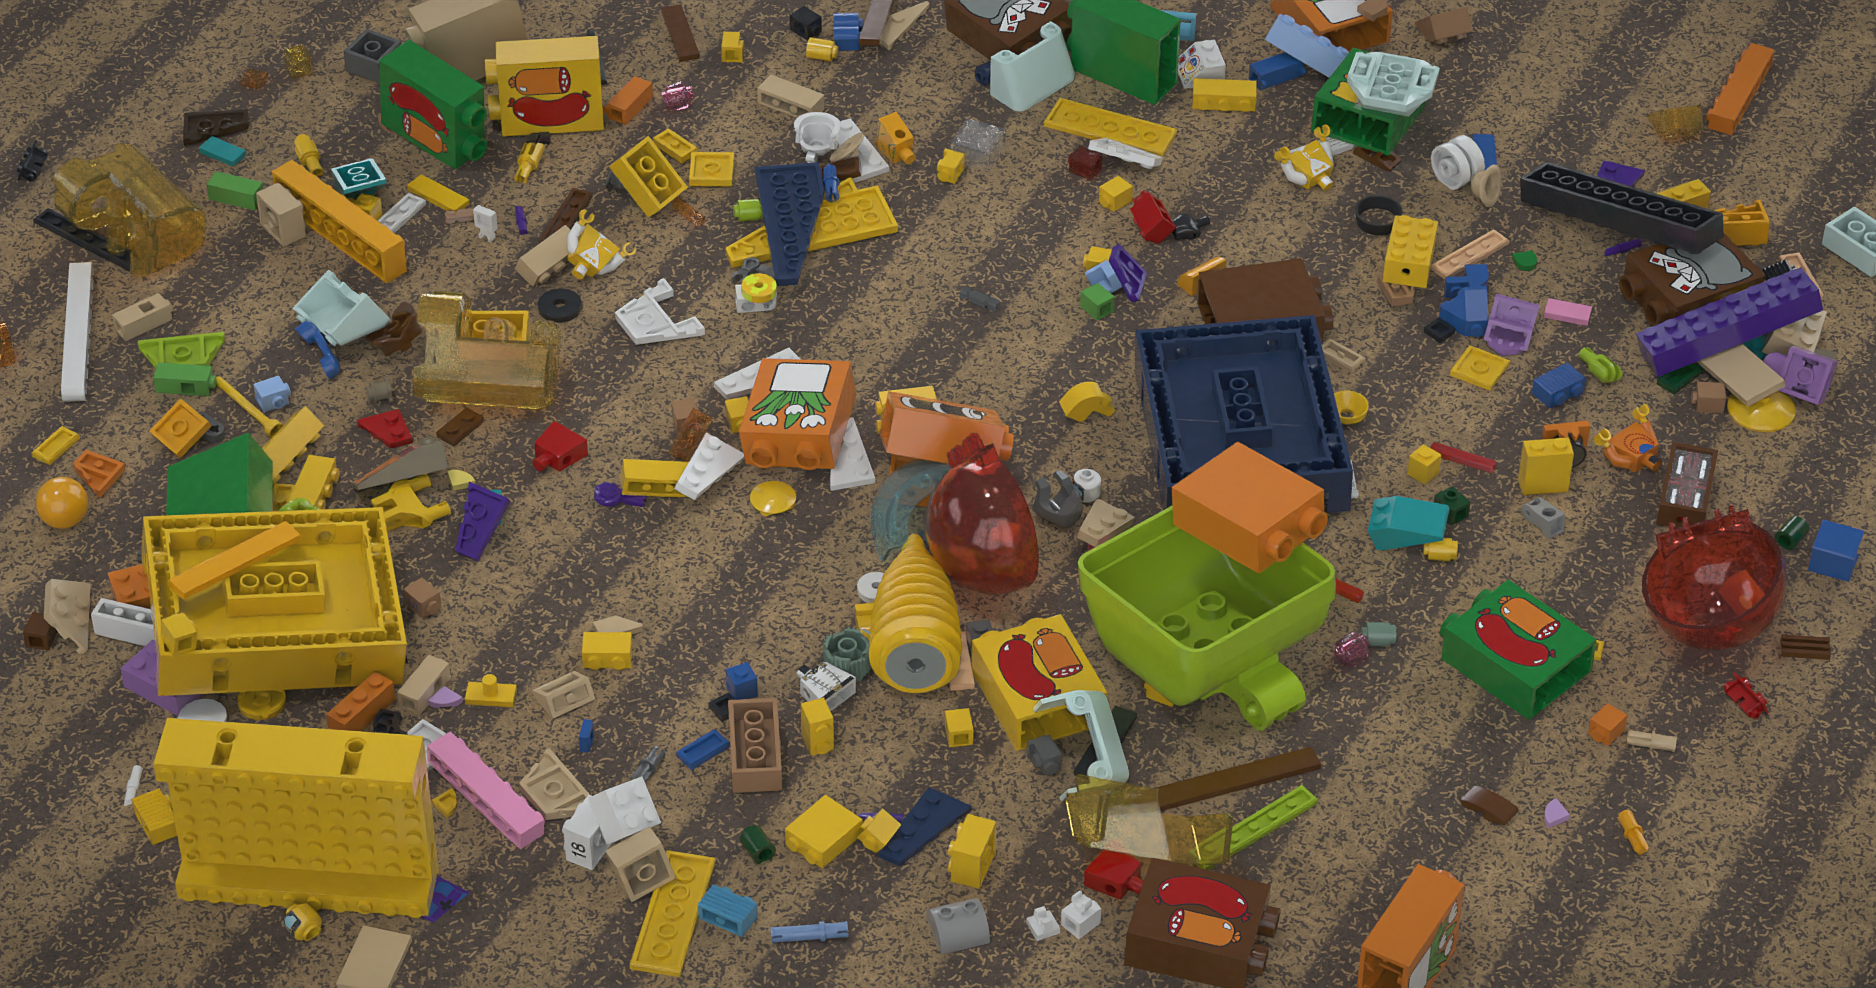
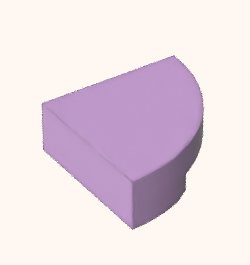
M445 686L428 699V705L434 708L455 707L463 702L462 696Z
M1556 798L1548 803L1544 814L1545 824L1548 828L1569 820L1570 814Z

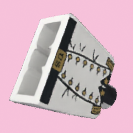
M822 662L814 669L809 668L807 665H802L797 672V676L801 679L800 694L807 701L824 697L830 712L856 693V677L827 662Z

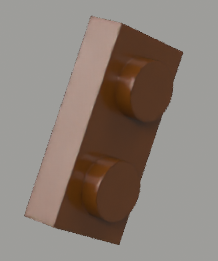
M466 407L436 432L437 438L454 447L484 422V417Z

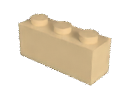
M771 74L757 88L759 104L796 118L806 113L823 112L824 94Z
M564 225L520 257L515 270L530 285L534 286L539 282L541 284L545 283L553 271L558 273L565 267L569 254L567 250V235L570 229Z

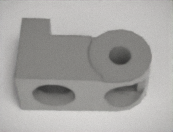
M1537 497L1522 505L1523 516L1541 529L1542 534L1547 539L1564 532L1565 514L1543 498Z

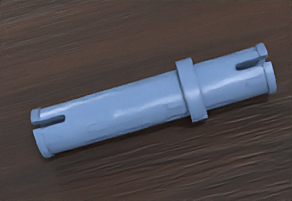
M819 921V924L771 927L772 943L815 939H820L823 942L829 938H848L847 921L837 923Z

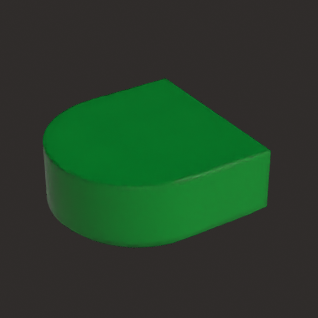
M1533 250L1512 254V260L1518 269L1531 271L1536 268L1537 257Z

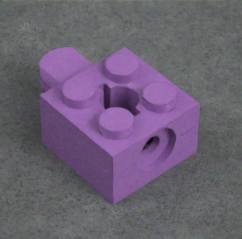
M1798 346L1790 347L1787 356L1775 352L1768 354L1764 359V363L1785 380L1786 386L1779 391L1817 405L1823 404L1839 362Z

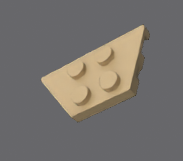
M51 579L45 585L44 619L65 640L70 637L78 645L76 651L79 654H84L88 650L91 584Z
M550 748L545 750L543 759L539 764L535 763L530 773L525 775L519 783L520 791L542 814L545 820L572 817L578 804L583 803L586 797L590 795Z

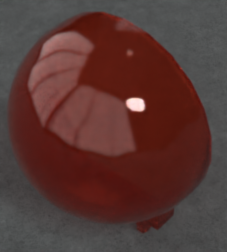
M970 433L969 436L962 440V445H955L954 448L947 452L946 456L951 469L942 477L930 496L925 516V531L930 551L944 572L952 580L967 589L983 594L1002 595L1029 588L1037 576L1039 551L1035 526L1028 504L1013 475L1000 461L994 444L984 446L982 439H980L977 433Z
M1734 505L1729 506L1728 515L1723 516L1720 509L1714 510L1715 518L1690 525L1688 517L1683 518V527L1677 528L1672 521L1668 523L1669 531L1655 534L1658 548L1646 564L1642 577V594L1648 611L1656 623L1666 634L1686 646L1701 650L1720 651L1747 644L1761 635L1771 625L1782 607L1787 589V572L1779 545L1768 531L1753 523L1748 509L1736 512Z

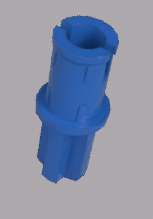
M827 164L823 168L825 198L827 201L833 202L832 195H834L835 201L839 199L838 186L840 181L837 178L835 165Z

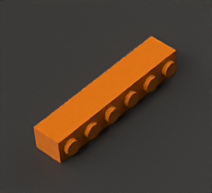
M1750 43L1748 49L1743 50L1740 62H1736L1733 73H1730L1728 76L1727 85L1722 86L1720 97H1716L1713 109L1710 108L1707 113L1706 120L1709 121V129L1729 135L1734 133L1772 66L1774 49Z

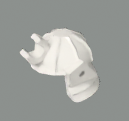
M810 112L799 116L795 120V143H800L802 150L807 153L805 161H808L807 163H815L818 156H824L832 149H837L840 135L839 130L841 128L838 118L828 113Z

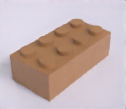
M777 698L728 700L733 793L782 790Z

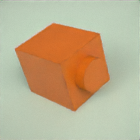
M1607 703L1590 719L1588 734L1595 741L1609 746L1625 730L1628 715Z

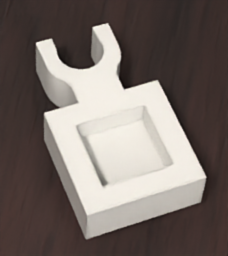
M478 205L473 209L475 227L480 228L479 238L485 235L488 238V242H491L495 238V231L498 229L496 212Z

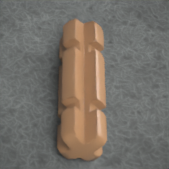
M474 208L460 209L457 212H454V210L446 211V223L473 221Z

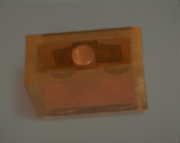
M693 407L674 440L669 454L684 462H690L710 428L713 418Z

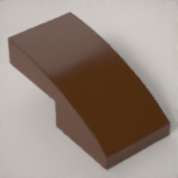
M1357 146L1352 153L1388 172L1402 161L1393 151L1389 156L1381 151H1373V156H1369L1372 150Z
M1474 786L1461 799L1462 806L1467 809L1483 812L1484 819L1501 825H1506L1519 812L1518 807L1504 797L1479 786Z

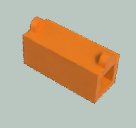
M634 76L603 108V112L608 115V119L627 125L653 98L652 82Z

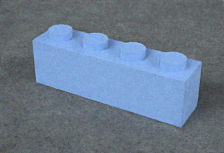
M1279 14L1265 40L1325 76L1330 77L1349 52L1341 46L1336 47L1332 45L1328 38L1324 36L1319 37L1312 33L1313 30L1311 28L1295 23L1291 16Z

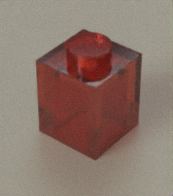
M1080 145L1068 157L1069 172L1092 180L1102 169V154Z

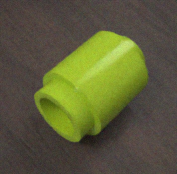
M758 199L737 200V204L733 205L734 218L738 217L739 222L760 220V218H763L760 201Z

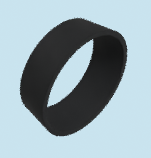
M1368 196L1361 199L1355 206L1358 227L1371 235L1390 234L1393 222L1384 225L1366 222L1360 217V214L1364 211L1384 209L1391 212L1394 216H1401L1403 214L1401 205L1387 196Z

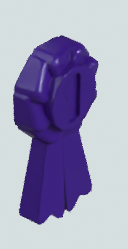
M602 482L594 490V499L602 506L613 507L622 502L631 506L643 507L647 496L622 495V489L613 482Z

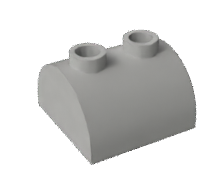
M978 898L927 909L926 919L941 955L990 943V932L986 914Z

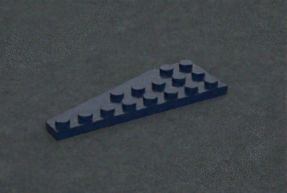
M819 162L755 167V177L774 280L777 286L798 285L824 199V185Z

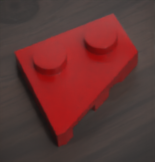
M399 409L357 420V425L360 429H366L371 433L372 437L381 440L390 449L413 443L412 436Z

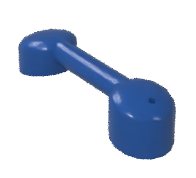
M304 321L294 328L309 345L313 342L317 343L324 355L320 362L327 377L332 379L337 376L341 371L339 361L331 351L319 328L310 321Z

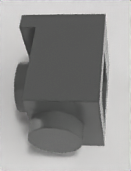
M1050 734L1027 741L1028 760L1031 759L1033 766L1039 768L1043 775H1052L1061 770L1062 754Z

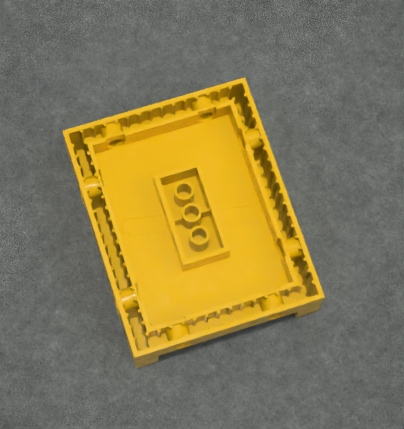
M383 507L143 517L142 566L143 574H147L157 654L156 682L158 696L359 686L374 671L392 680L394 684H403L407 642ZM284 521H287L301 534L300 541L184 600L169 586V579ZM184 612L190 621L192 620L196 626V649L173 656L161 638V619Z
M167 718L153 765L156 781L167 782L169 786L182 859L175 882L179 899L185 901L206 900L211 903L232 902L236 905H243L245 903L258 904L261 907L273 905L283 906L287 909L293 904L307 903L315 911L327 909L339 913L354 911L361 914L381 913L386 916L408 915L412 918L429 916L439 866L423 736Z

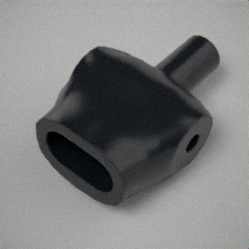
M1188 213L1179 214L1172 219L1176 229L1171 233L1176 240L1198 238L1201 234L1199 227L1209 225L1210 219L1206 216L1194 220Z

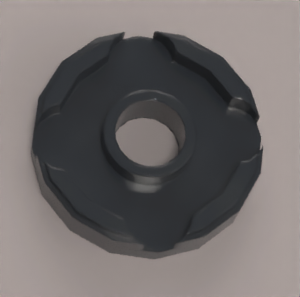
M558 288L549 290L538 300L539 314L548 321L550 319L557 323L568 322L576 318L582 310L580 296L569 289ZM556 304H564L565 306H563V307H556L555 305H556Z

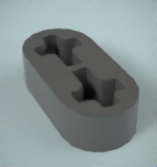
M198 412L212 425L202 438L210 443L222 441L225 438L224 426L208 414Z

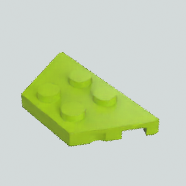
M214 332L138 340V348L155 369L158 362L209 366L225 342V333Z

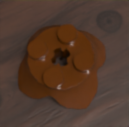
M403 300L393 312L392 322L384 328L365 335V338L371 343V347L380 349L385 356H389L398 350H401V352L407 351L412 346L411 341L422 333V329L418 324V313L415 312L411 304Z

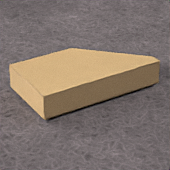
M612 616L593 622L596 632H632V634L643 631L642 623L619 616Z

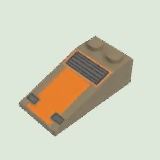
M431 436L419 438V443L412 444L351 482L353 488L360 490L447 469L448 464L443 442Z

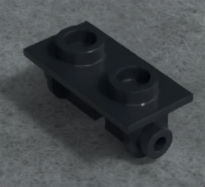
M35 140L32 147H27L23 156L26 160L21 159L16 170L20 173L17 180H20L21 176L30 182L37 179L41 167L48 157L46 149L36 147L37 140Z

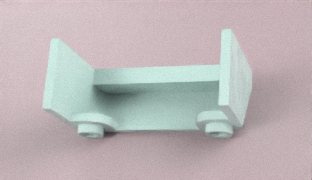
M1075 690L1040 699L1033 707L1034 712L1066 705L1067 709L1074 715L1085 714L1098 761L1092 763L1087 770L1089 784L1067 789L1059 797L1061 801L1118 787L1128 780V766L1108 699L1102 692Z

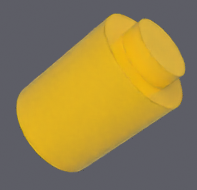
M809 38L806 49L807 58L832 62L833 58H837L838 46H836L835 41Z

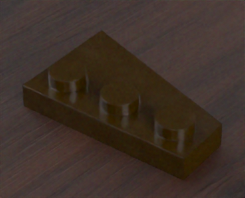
M248 109L184 113V146L208 140L212 136L220 137L249 129Z

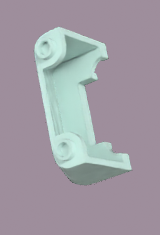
M1051 21L1042 26L1040 34L1045 40L1019 55L1009 50H1002L991 56L990 95L1012 110L1025 111L1074 81L1075 72L1061 28Z
M330 270L292 308L298 314L296 318L301 323L310 321L315 324L333 346L336 344L340 346L384 328L391 321L368 295L363 292L360 295L357 294L344 282H341Z

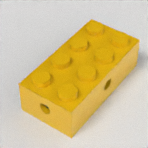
M1395 215L1385 258L1383 282L1421 288L1427 287L1436 244L1438 221H1433L1429 218L1418 219L1407 215Z

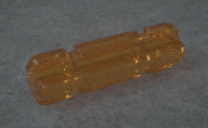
M677 197L675 200L673 199L672 208L679 211L689 221H692L696 227L705 224V217L680 197Z

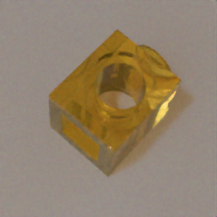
M303 44L284 49L286 69L293 79L313 74L311 55Z

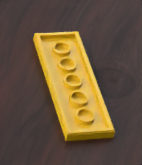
M1064 98L1058 99L1044 121V127L1092 140L1108 138L1161 157L1164 156L1177 134V129Z
M667 850L666 855L676 878L653 891L630 962V969L680 977L698 921V903L706 895L716 858Z

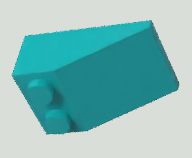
M373 158L331 169L336 192L344 195L346 198L353 199L361 193L373 194L377 190L382 189L387 183L386 178Z
M1401 496L1374 499L1367 532L1376 550L1381 551L1443 541L1449 506Z

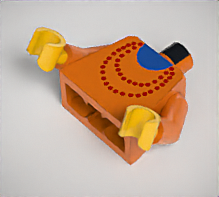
M1646 404L1640 406V411L1636 407L1632 412V416L1636 420H1640V424L1635 422L1612 438L1609 430L1604 428L1594 437V443L1604 447L1602 449L1605 453L1604 456L1608 458L1613 466L1629 469L1633 472H1637L1646 466L1655 472L1662 465V460L1657 457L1659 449L1658 440L1650 420L1647 421L1646 416L1649 414V407Z

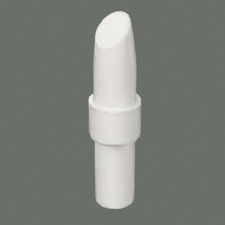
M136 765L133 767L130 780H128L126 786L124 806L132 804L131 799L135 798L136 792L139 790L143 771L141 766Z

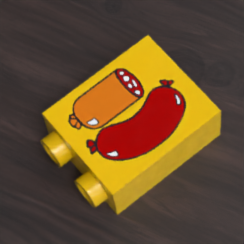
M598 36L496 42V59H485L487 85L498 84L499 94L488 95L490 120H501L502 136L530 135L531 133L549 132L550 134L604 130Z
M1061 614L1045 619L1033 618L1021 626L1001 632L988 631L979 638L972 640L971 667L973 675L1016 751L1027 748V741L1048 734L1055 740L1089 730L1085 714L1074 715L1067 709L1066 705L1038 712L1033 710V707L1040 699L1075 690L1100 691L1106 697L1108 694Z

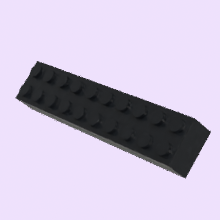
M1545 162L1520 178L1522 202L1528 203L1531 206L1545 208L1551 212L1562 213L1567 217H1575L1584 222L1595 223L1601 227H1608L1620 233H1628L1637 238L1648 239L1658 244L1661 243L1673 249H1681L1690 254H1699L1724 237L1723 213L1557 164Z

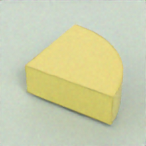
M461 470L447 471L453 491L468 488L469 482L475 484L474 478L467 472Z

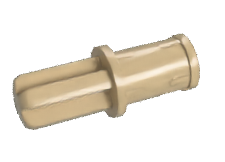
M1632 730L1627 734V743L1630 745L1649 747L1650 750L1661 749L1675 752L1677 741L1675 736L1655 734V731L1645 733Z

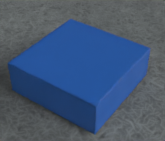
M583 719L579 734L580 752L588 753L591 750L594 739V728L592 720Z

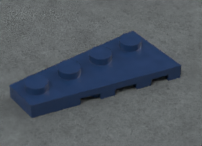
M928 787L900 823L899 829L888 843L879 850L878 857L898 866L903 865L921 851L923 846L930 841H934L939 837L940 833L948 827H952L963 815L966 816L970 813L972 806Z

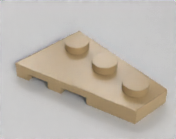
M1097 498L1079 529L1077 538L1097 547L1128 529L1134 523L1135 517L1128 514L1124 509L1116 508Z

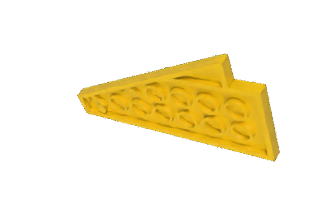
M847 178L840 182L838 186L839 199L835 201L834 195H832L833 202L826 200V192L824 191V199L808 251L898 232V224L878 185L857 190L852 178ZM765 226L725 248L726 256L732 268L743 266V261L749 257L757 258L759 262L771 260Z

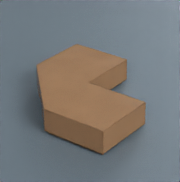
M1367 0L1357 6V12L1373 21L1386 14L1387 0Z

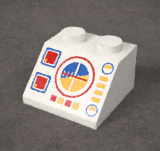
M1215 40L1195 42L1179 56L1178 75L1184 89L1193 88L1194 78L1225 79L1226 65Z

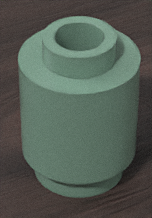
M1366 622L1365 627H1361V641H1365L1366 646H1389L1390 644H1395L1396 626L1390 625L1389 622Z

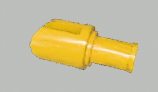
M298 135L294 144L300 163L303 166H307L311 174L317 177L322 176L324 170L319 163L320 153L314 141L308 135Z
M524 143L517 160L519 168L514 176L516 182L521 183L524 178L523 183L526 184L531 171L537 169L545 150V146L542 143Z

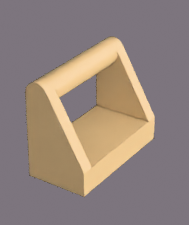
M576 671L532 690L533 696L551 718H556L595 700L589 678Z

